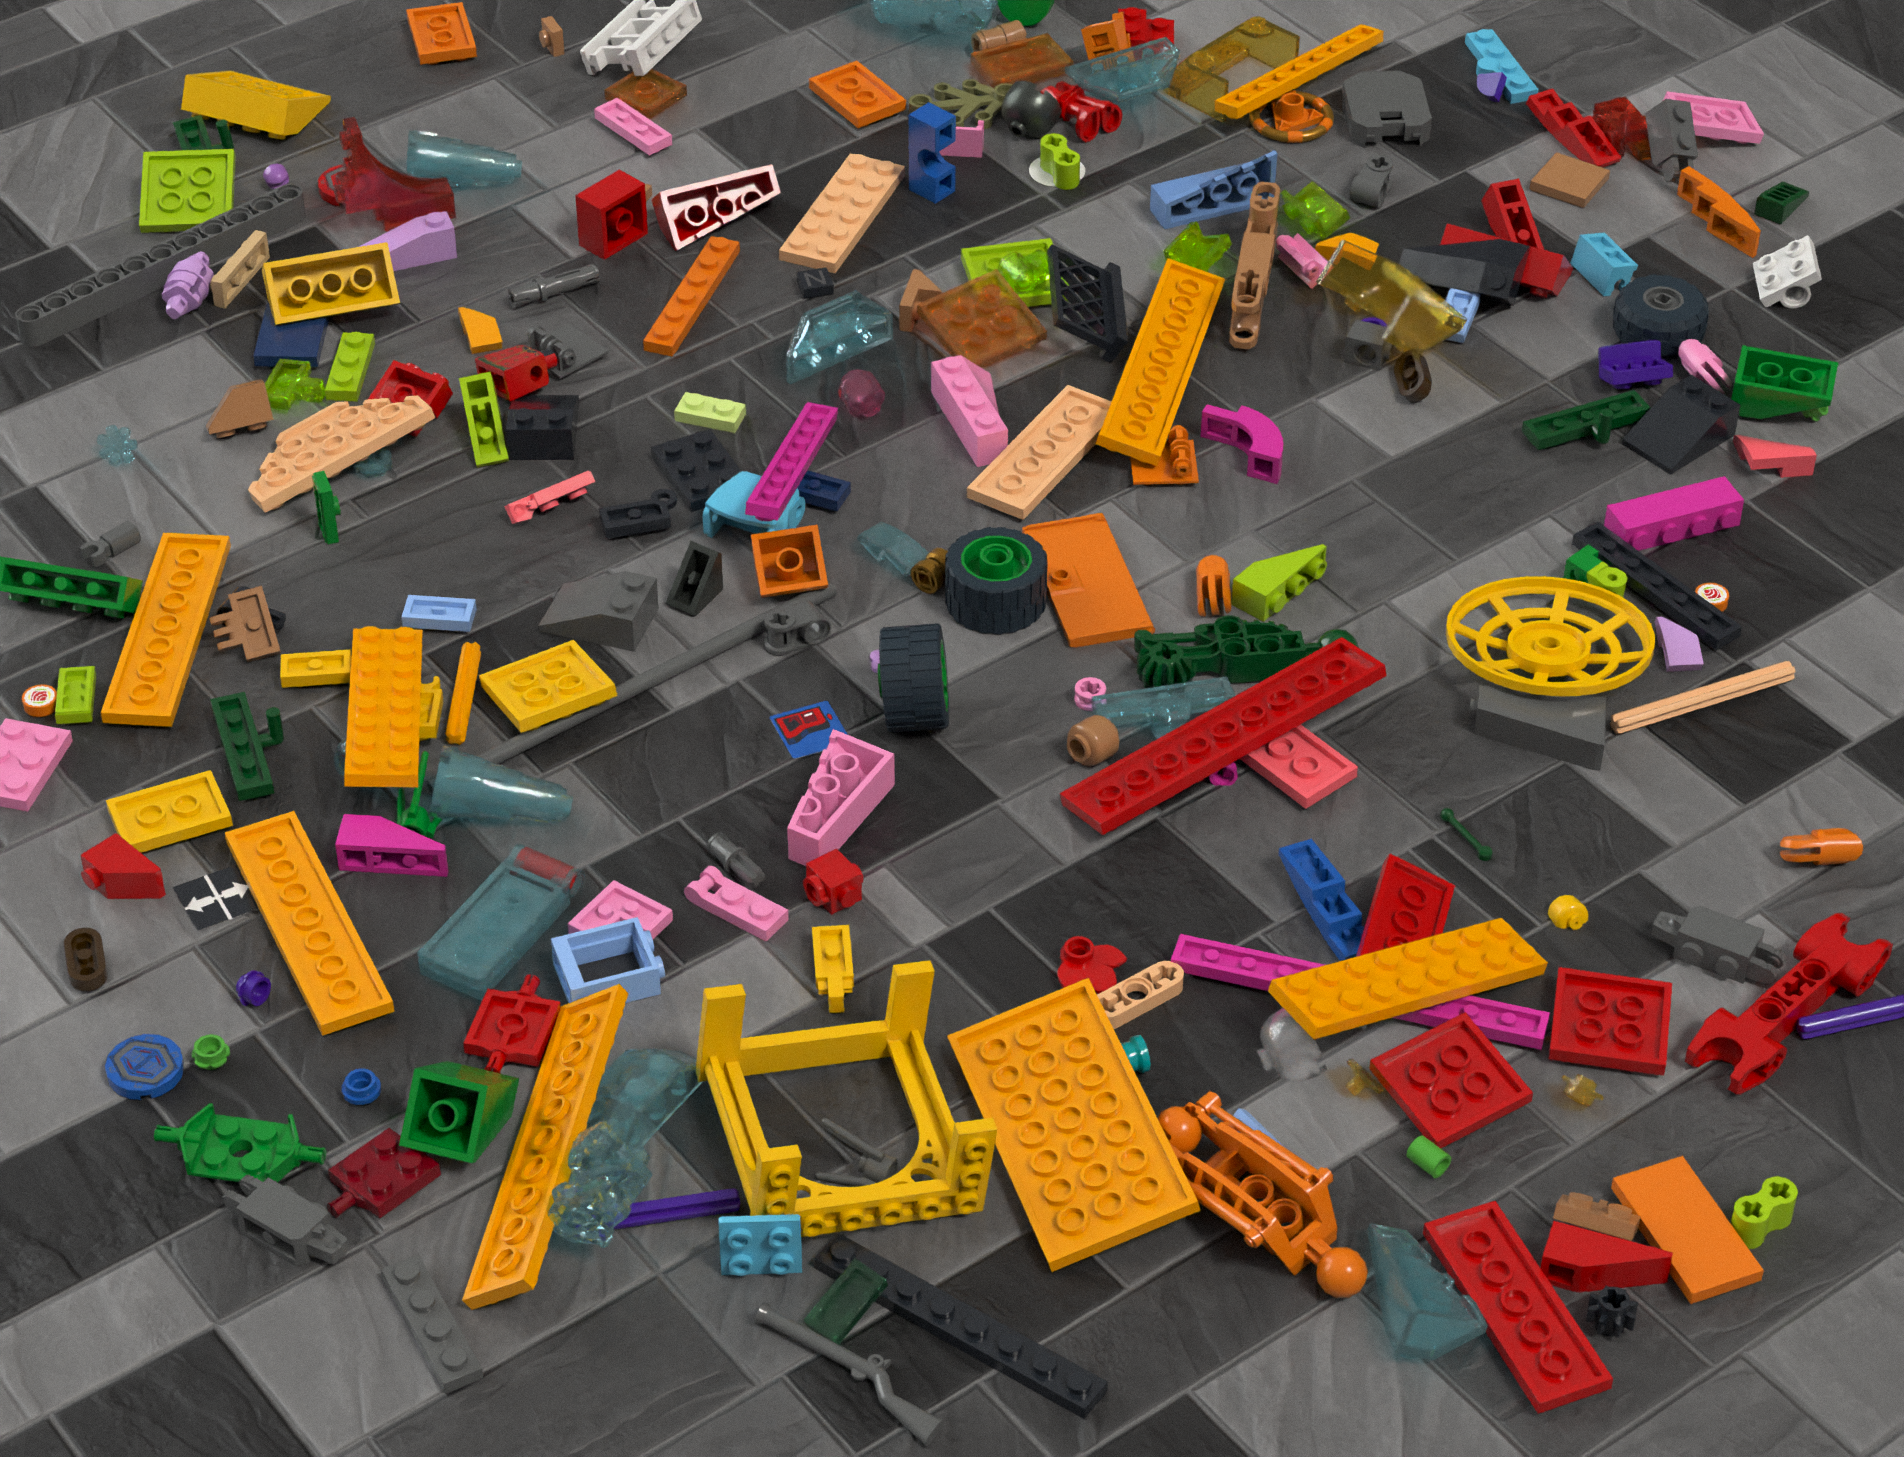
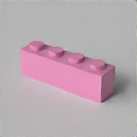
M962 355L931 362L932 395L976 466L989 465L1008 446V429L999 416L991 374Z
M833 729L829 737L828 747L823 750L819 758V766L815 774L812 773L807 792L805 796L801 797L787 827L788 859L806 866V863L836 848L839 850L895 785L894 753Z

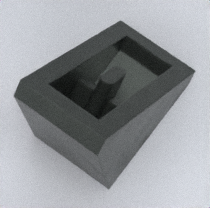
M690 541L666 604L697 616L723 590L722 553Z

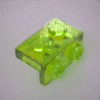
M1313 181L1295 196H1292L1286 190L1280 193L1285 203L1282 205L1285 213L1292 220L1297 218L1302 228L1309 235L1314 233L1322 241L1350 219L1347 210Z
M1195 221L1190 222L1164 249L1163 253L1166 261L1169 258L1209 272L1208 269L1223 257L1224 252L1232 245L1228 234L1203 236L1198 222Z

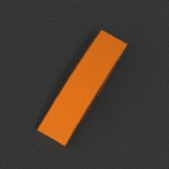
M1690 166L1682 169L1677 195L1693 204L1692 213L1708 222L1706 231L1748 256L1755 257L1757 255L1761 230L1750 215L1712 180Z

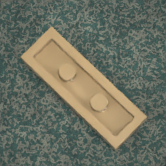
M255 230L242 243L236 253L227 260L220 271L212 277L210 290L213 294L214 306L226 308L259 271L263 263H266L270 258L266 232Z

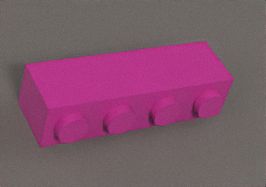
M1723 476L1607 505L1604 526L1640 551L1739 526L1744 499L1728 479Z

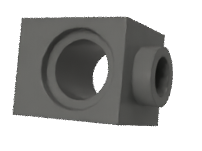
M1356 319L1346 336L1344 362L1380 371L1385 360H1390L1394 352L1395 342L1391 341L1392 328Z

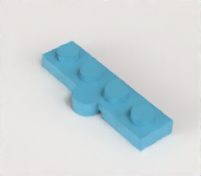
M1481 29L1477 32L1466 34L1465 44L1478 60L1477 76L1478 74L1503 72L1507 80L1502 93L1510 104L1527 101L1530 95L1538 93V88L1492 29Z

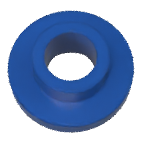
M361 1068L351 1071L347 1074L342 1084L344 1099L355 1105L371 1103L381 1093L380 1080L368 1069Z

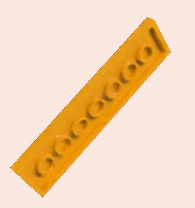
M163 532L101 710L103 723L172 727L231 547L229 536Z
M373 626L361 629L353 628L344 787H418L423 630H414L410 627H400L397 629H379Z
M292 811L225 832L226 843L321 1035L323 1036L394 1012L393 1000L295 812Z
M1502 918L1272 979L1268 992L1314 1040L1544 974L1548 962Z

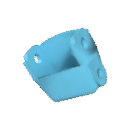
M742 471L717 488L706 501L703 511V532L712 538L723 524L755 534L796 528L805 511V499L799 496L797 488L778 521H760L755 516L746 515V502L762 476Z

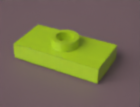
M95 666L59 668L55 708L57 724L92 722L96 685Z

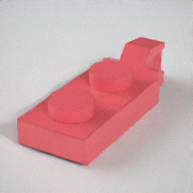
M588 470L504 507L512 525L525 522L532 518L537 507H539L541 512L558 506V498L567 495L570 501L588 493L585 487L594 483L595 480L591 471L589 472Z

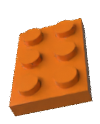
M462 2L406 9L407 20L420 65H434L450 60L463 61L468 58L477 57L475 41Z
M857 60L809 78V89L857 128L868 126L870 123L906 110V99Z

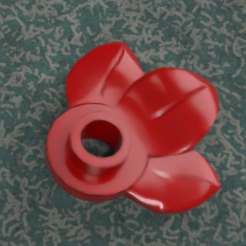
M1075 936L1069 938L1060 950L1062 964L1057 971L1058 980L1061 986L1065 988L1089 978L1095 992L1099 994L1117 984L1113 968L1124 964L1127 961V957L1114 946L1107 944L1094 946L1090 939Z

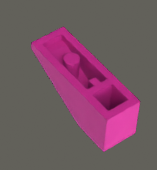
M343 815L335 843L339 871L448 876L445 845L381 816Z

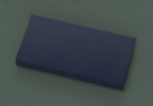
M267 300L253 355L255 366L318 367L330 316L275 325Z

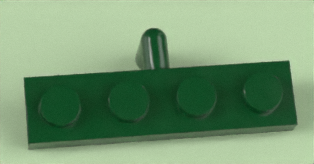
M202 115L173 122L181 150L234 149L227 120L222 119L216 122L221 143L215 145L211 144Z
M1635 390L1523 421L1522 433L1537 450L1592 435L1599 444L1605 445L1609 442L1611 429L1640 421L1651 407Z
M245 692L210 699L212 712L238 800L242 801L274 794L273 782L262 748L280 745L284 741L280 710L276 707L266 710L269 733L258 735Z

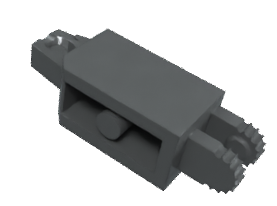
M1702 906L1691 908L1686 917L1661 911L1653 923L1651 935L1675 947L1673 958L1744 984L1746 978L1757 982L1761 981L1767 985L1768 983H1774L1779 975L1776 969L1783 968L1787 960V956L1784 955L1785 953L1782 950L1762 942L1764 929Z
M246 1174L239 1181V1185L242 1191L248 1195L247 1198L233 1190H229L222 1197L225 1207L237 1215L242 1235L294 1266L307 1264L313 1257L334 1265L349 1250L348 1239L331 1226L330 1214L324 1206L317 1202L312 1203L298 1195L292 1187L288 1185L282 1186L269 1177L262 1182Z

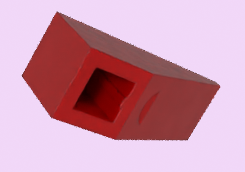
M1553 1221L1542 1256L1541 1270L1552 1286L1577 1293L1603 1290L1605 1286L1626 1288L1667 1283L1673 1252L1583 1229L1575 1225Z

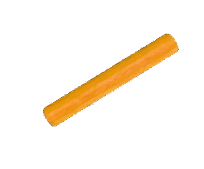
M466 642L462 645L445 733L447 736L446 741L451 745L454 743L461 745L466 738L481 657V646L477 642L472 644Z

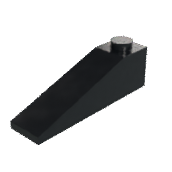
M1495 239L1403 249L1395 278L1449 291L1450 288L1480 294V299L1514 306L1531 247L1525 244Z

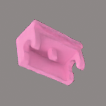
M978 120L977 128L956 127V141L939 151L942 156L982 158L984 120Z

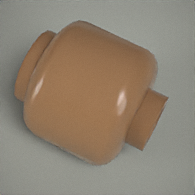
M1090 716L1073 725L1068 731L1067 750L1070 756L1082 765L1089 767L1097 765L1114 756L1118 751L1120 742L1118 730L1104 716Z

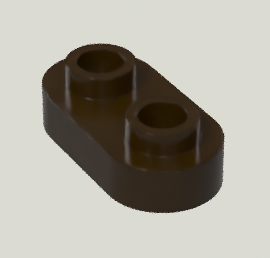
M1414 349L1404 352L1394 366L1397 385L1402 396L1410 402H1418L1429 395L1432 378L1424 356Z
M75 929L67 934L63 942L70 984L80 991H92L101 987L108 977L102 938L95 929Z

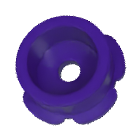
M251 970L247 974L242 975L236 985V992L240 998V1003L244 1006L249 1004L254 1006L262 1005L267 1000L271 991L270 980L264 977L262 972H257L256 970Z

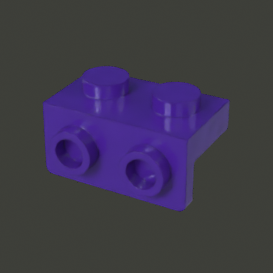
M1656 339L1602 346L1598 349L1599 378L1613 385V388H1630L1632 383L1642 381L1643 384L1647 385L1660 384L1662 379L1673 377V365L1661 359V343Z

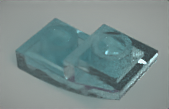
M879 522L857 537V540L878 562L887 558L905 578L911 575L912 567L919 561L925 560L929 553L906 533L884 522Z

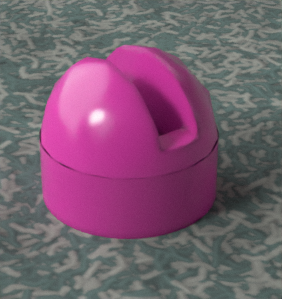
M1233 762L1223 768V775L1217 774L1218 771L1209 775L1213 785L1231 786L1238 777L1237 766Z

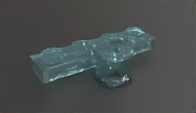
M1226 676L1091 696V704L1094 715L1104 716L1116 727L1121 724L1141 721L1151 722V729L1157 740L1187 723V719L1190 718L1191 714L1207 712L1236 695Z

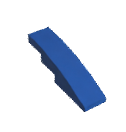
M1312 838L1279 848V856L1297 893L1329 947L1340 961L1356 957L1364 931L1362 913L1345 893L1344 878Z

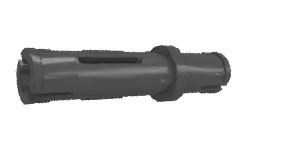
M593 263L545 279L540 277L534 278L532 283L509 288V302L513 308L536 300L544 302L550 296L599 283L600 275L598 268Z

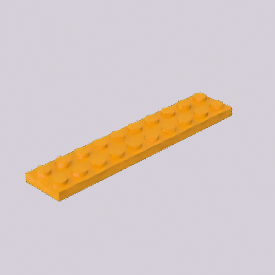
M1167 258L1099 432L1096 445L1133 457L1140 462L1158 465L1225 278Z
M620 984L565 1004L560 1008L462 1299L471 1310L495 1304L498 1301L518 1294L527 1293L534 1289L538 1281V1274L545 1253L548 1250V1243L554 1224L557 1221L571 1171L577 1159L580 1143L587 1128L588 1118L593 1103L596 1100L597 1090L602 1075L605 1072V1065L611 1047L614 1044V1037L620 1019L623 1016V1009L629 993Z

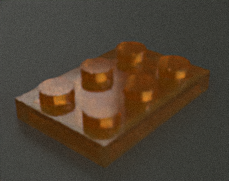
M1048 33L971 53V64L992 88L1003 83L1013 85L1017 81L1034 83L1038 80L1058 77L1061 74L1073 71V60Z

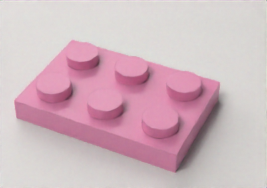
M1669 91L1666 92L1663 99L1690 102L1696 136L1709 137L1717 141L1721 139L1734 140L1741 144H1747L1748 142L1760 144L1764 136L1762 129L1746 102Z
M5 718L0 726L1 807L29 811L73 741L71 730Z

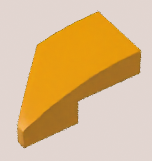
M1346 233L1321 241L1316 244L1314 249L1325 259L1335 264L1339 257L1343 256L1368 269L1373 262L1379 243L1354 233Z
M458 308L459 318L464 335L467 336L471 354L502 349L503 342L494 317L469 308Z

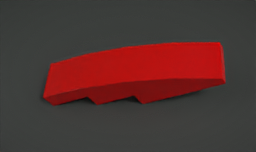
M1553 88L1528 97L1526 105L1542 125L1577 158L1602 168L1620 162L1621 156L1591 115L1582 117L1572 102L1564 104Z

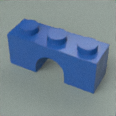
M928 102L909 114V190L936 204L955 192L956 166L944 160L939 151L956 141V116Z

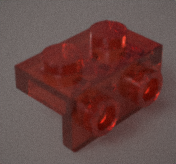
M1617 97L1594 104L1592 118L1621 158L1624 157L1626 143L1648 139L1645 117L1626 97Z

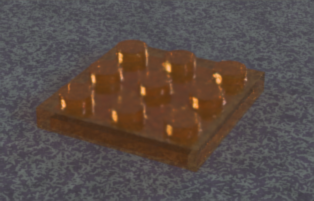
M997 269L917 304L918 315L952 357L962 355L981 368L1047 339V330Z

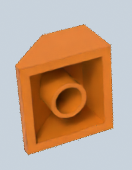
M818 525L751 534L752 553L761 598L828 588Z

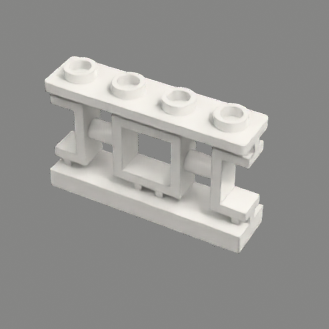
M633 0L580 50L588 75H595L607 64H622L624 71H629L632 68L635 76H644L702 21L696 0H676L670 7H656L654 0H649L647 3L645 0Z

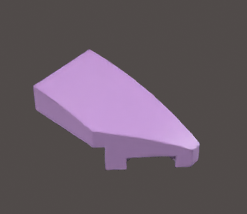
M1656 617L1655 627L1658 645L1663 647L1667 672L1701 670L1704 663L1698 636L1664 617Z

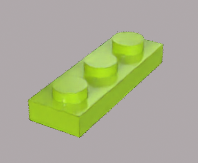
M343 332L325 387L326 400L358 402L375 346L374 334Z

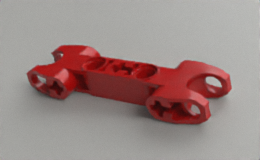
M1836 913L1814 924L1803 934L1795 946L1793 957L1800 962L1762 994L1739 1017L1723 1007L1711 1014L1688 1046L1685 1062L1693 1067H1700L1711 1060H1723L1732 1064L1735 1068L1730 1075L1731 1083L1728 1090L1736 1095L1745 1093L1755 1086L1764 1083L1783 1063L1787 1054V1048L1780 1044V1042L1796 1029L1797 1019L1812 1015L1841 987L1855 996L1862 995L1873 985L1876 977L1890 958L1893 943L1880 938L1867 945H1857L1847 941L1844 935L1848 931L1847 924L1850 918L1843 913Z

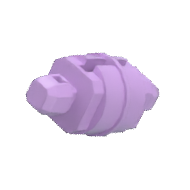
M200 251L185 260L179 261L167 276L162 299L167 303L166 313L172 319H177L197 309L208 295L210 282L214 274L209 268V257L204 252Z

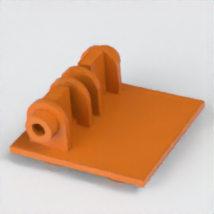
M1175 425L1170 430L1168 440H1166L1157 466L1140 462L1130 457L1133 485H1183L1199 483L1194 441L1188 440V431L1181 425Z

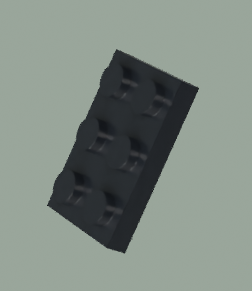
M711 429L699 431L651 447L653 460L690 512L704 509L706 501L717 488L739 472H742Z

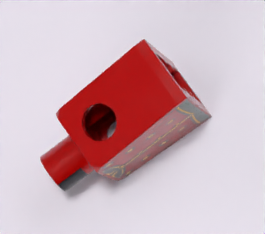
M518 345L475 358L478 374L491 372L497 396L513 401L548 385V369L557 366V357L552 349L539 352L525 345Z

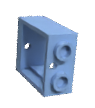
M638 917L551 938L553 965L568 1003L620 984L629 993L626 1003L661 994L660 978L665 977L664 965L660 956L654 957L652 935L649 930L643 931ZM634 952L640 969L584 983L578 965Z

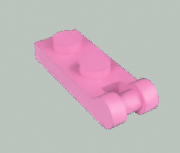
M708 866L700 873L698 881H692L684 888V894L691 903L766 942L789 920L788 909L724 877L714 866ZM709 890H712V891H714V892H716V893H715V894H712V893H710V892H708V891H709Z

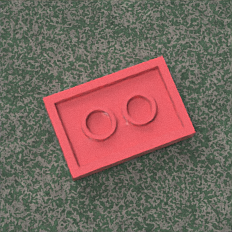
M1301 724L1240 758V760L1305 809L1355 779L1358 772V766Z

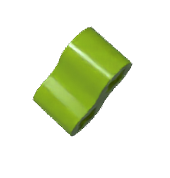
M1051 133L1043 136L1040 141L1041 169L1053 176V183L1057 188L1063 190L1076 188L1080 182L1079 154L1068 148L1067 140L1063 135Z
M1779 1176L1768 1178L1763 1182L1762 1188L1758 1193L1743 1196L1735 1202L1731 1225L1748 1249H1755L1761 1246L1769 1232L1784 1229L1791 1223L1798 1190L1796 1185L1789 1179Z

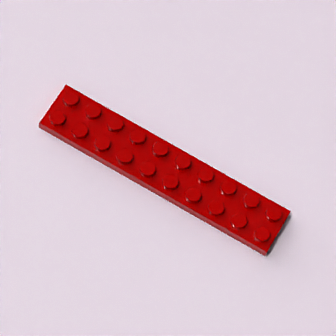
M1341 637L1060 793L1061 803L1101 835H1104L1386 677L1385 664Z

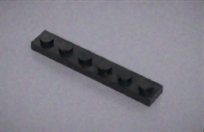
M1598 521L1573 535L1572 545L1581 550L1589 544L1598 550V559L1609 567L1622 570L1626 574V584L1686 629L1696 634L1715 650L1741 636L1742 626Z

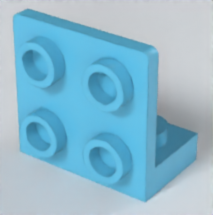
M800 1215L719 1217L721 1275L744 1276L748 1274L783 1275L802 1273Z

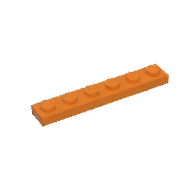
M711 236L643 340L644 351L674 356L738 256L740 242L728 240L724 237Z

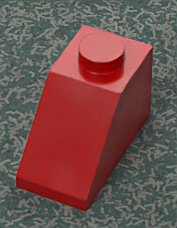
M117 833L80 855L83 871L81 872L83 881L91 890L96 889L107 899H160L166 895L161 869Z

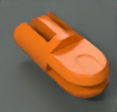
M1217 555L1204 557L1199 561L1196 568L1198 613L1200 616H1206L1205 598L1210 600L1212 615H1220L1219 598L1223 597L1225 612L1228 614L1231 612L1228 564L1224 558Z
M1846 828L1812 830L1811 834L1786 836L1780 841V847L1793 848L1780 852L1781 858L1788 862L1813 861L1815 865L1843 864L1857 860L1863 852V844L1860 838Z

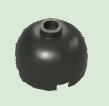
M1015 82L1006 93L1002 102V116L1010 132L1017 137L1040 138L1046 135L1057 124L1062 113L1058 101L1052 94L1046 90L1044 94L1035 90L1037 85L1032 82Z

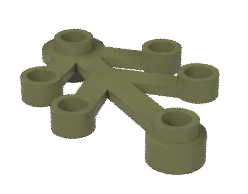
M966 79L962 82V90L951 87L948 83H937L934 85V98L940 101L932 102V98L925 94L913 95L909 98V112H914L928 102L945 111L959 109L953 114L956 116V127H964V121L980 106L989 105L984 111H979L975 114L976 127L978 126V120H984V129H988L993 125V117L1002 109L1003 99L1012 84L1003 83L992 88L979 83L975 79Z

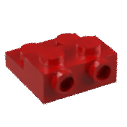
M1136 7L1118 8V12H1123L1126 34L1130 33V44L1134 60L1174 61V20H1167L1165 18L1146 19V9H1138Z
M393 360L368 399L389 398L390 403L404 402L406 396L418 395L432 408L437 419L452 397L453 392L448 385L449 381L441 374L436 372L430 374L422 371L415 364L409 362L403 364ZM422 428L411 431L408 434L417 437Z

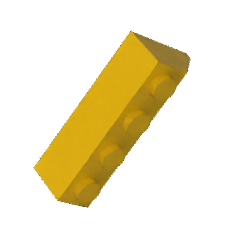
M387 242L263 263L262 274L275 325L400 304Z

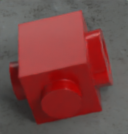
M837 848L806 863L807 877L803 879V887L808 899L814 906L820 907L823 905L832 915L862 900L863 874L860 868L855 863H851Z

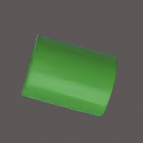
M1423 1135L1417 1137L1411 1143L1406 1154L1408 1159L1433 1178H1438L1444 1174L1451 1163V1156Z

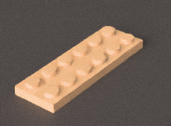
M850 153L779 249V260L814 269L827 267L828 272L836 273L905 177V166L894 164L891 161H881L861 154Z
M1067 385L967 487V498L1024 520L1096 444L1112 401Z

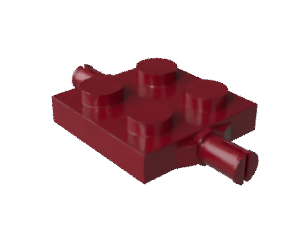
M387 1128L328 1169L330 1181L343 1190L344 1193L328 1203L327 1209L332 1216L338 1218L339 1215L352 1206H358L368 1209L378 1218H381L441 1176L440 1166L426 1155L428 1152L399 1146L401 1136L391 1128Z

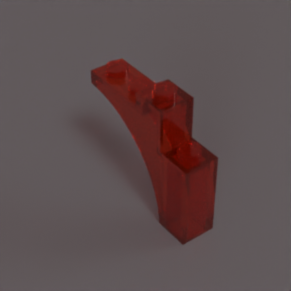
M355 117L342 119L344 131L339 132L342 149L347 152V157L342 158L344 171L337 172L338 185H334V194L337 203L343 204L347 214L373 209L376 222L381 221L385 232L416 217L425 216L432 212L446 211L450 219L456 218L454 193L446 177L422 178L393 170L380 162L365 146Z

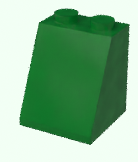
M450 1061L414 1068L399 1146L472 1164L475 1163L512 1117L519 1078Z

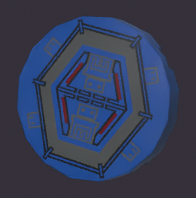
M142 1034L130 1037L116 1045L107 1056L105 1070L109 1086L118 1095L129 1099L141 1100L140 1096L150 1095L151 1098H155L173 1089L182 1078L184 1062L180 1047L171 1039L161 1035Z

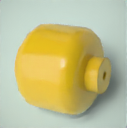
M1572 895L1559 896L1549 906L1548 915L1558 928L1570 927L1573 930H1578L1588 921V911L1585 905Z

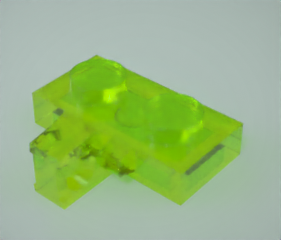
M279 359L265 383L271 408L290 410L295 399L297 401L304 399L307 402H322L325 397L323 379L309 377L312 372L309 361Z

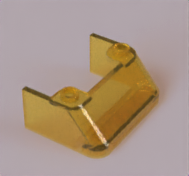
M1251 17L1192 53L1166 73L1163 77V91L1167 95L1223 123L1226 121L1227 115L1215 111V100L1228 94L1229 81L1218 75L1249 56L1276 69L1298 57L1300 36L1267 21L1263 17Z
M1343 239L1316 281L1319 285L1343 295L1346 298L1344 303L1357 312L1365 309L1375 317L1383 320L1388 328L1381 338L1388 343L1396 345L1395 347L1402 353L1414 349L1422 354L1460 332L1467 322L1466 317L1408 269Z

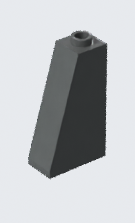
M1479 685L1477 699H1470L1468 719L1475 720L1474 734L1588 769L1601 770L1605 745L1606 697L1588 695L1546 696L1516 691L1506 687Z

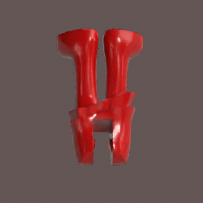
M1061 81L1055 87L1050 85L1040 92L1044 94L1046 90L1058 101L1062 109L1059 118H1063L1064 121H1070L1074 117L1077 119L1075 132L1077 137L1084 142L1093 140L1098 134L1099 127L1105 132L1111 133L1116 131L1121 124L1123 114L1118 105L1110 101L1086 96L1084 89L1080 85H1071Z

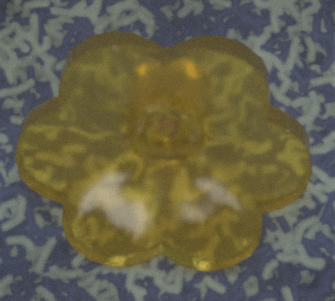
M1349 1058L1346 1061L1351 1067L1354 1077L1345 1087L1354 1096H1357L1364 1088L1372 1089L1378 1094L1384 1091L1373 1076L1353 1058Z

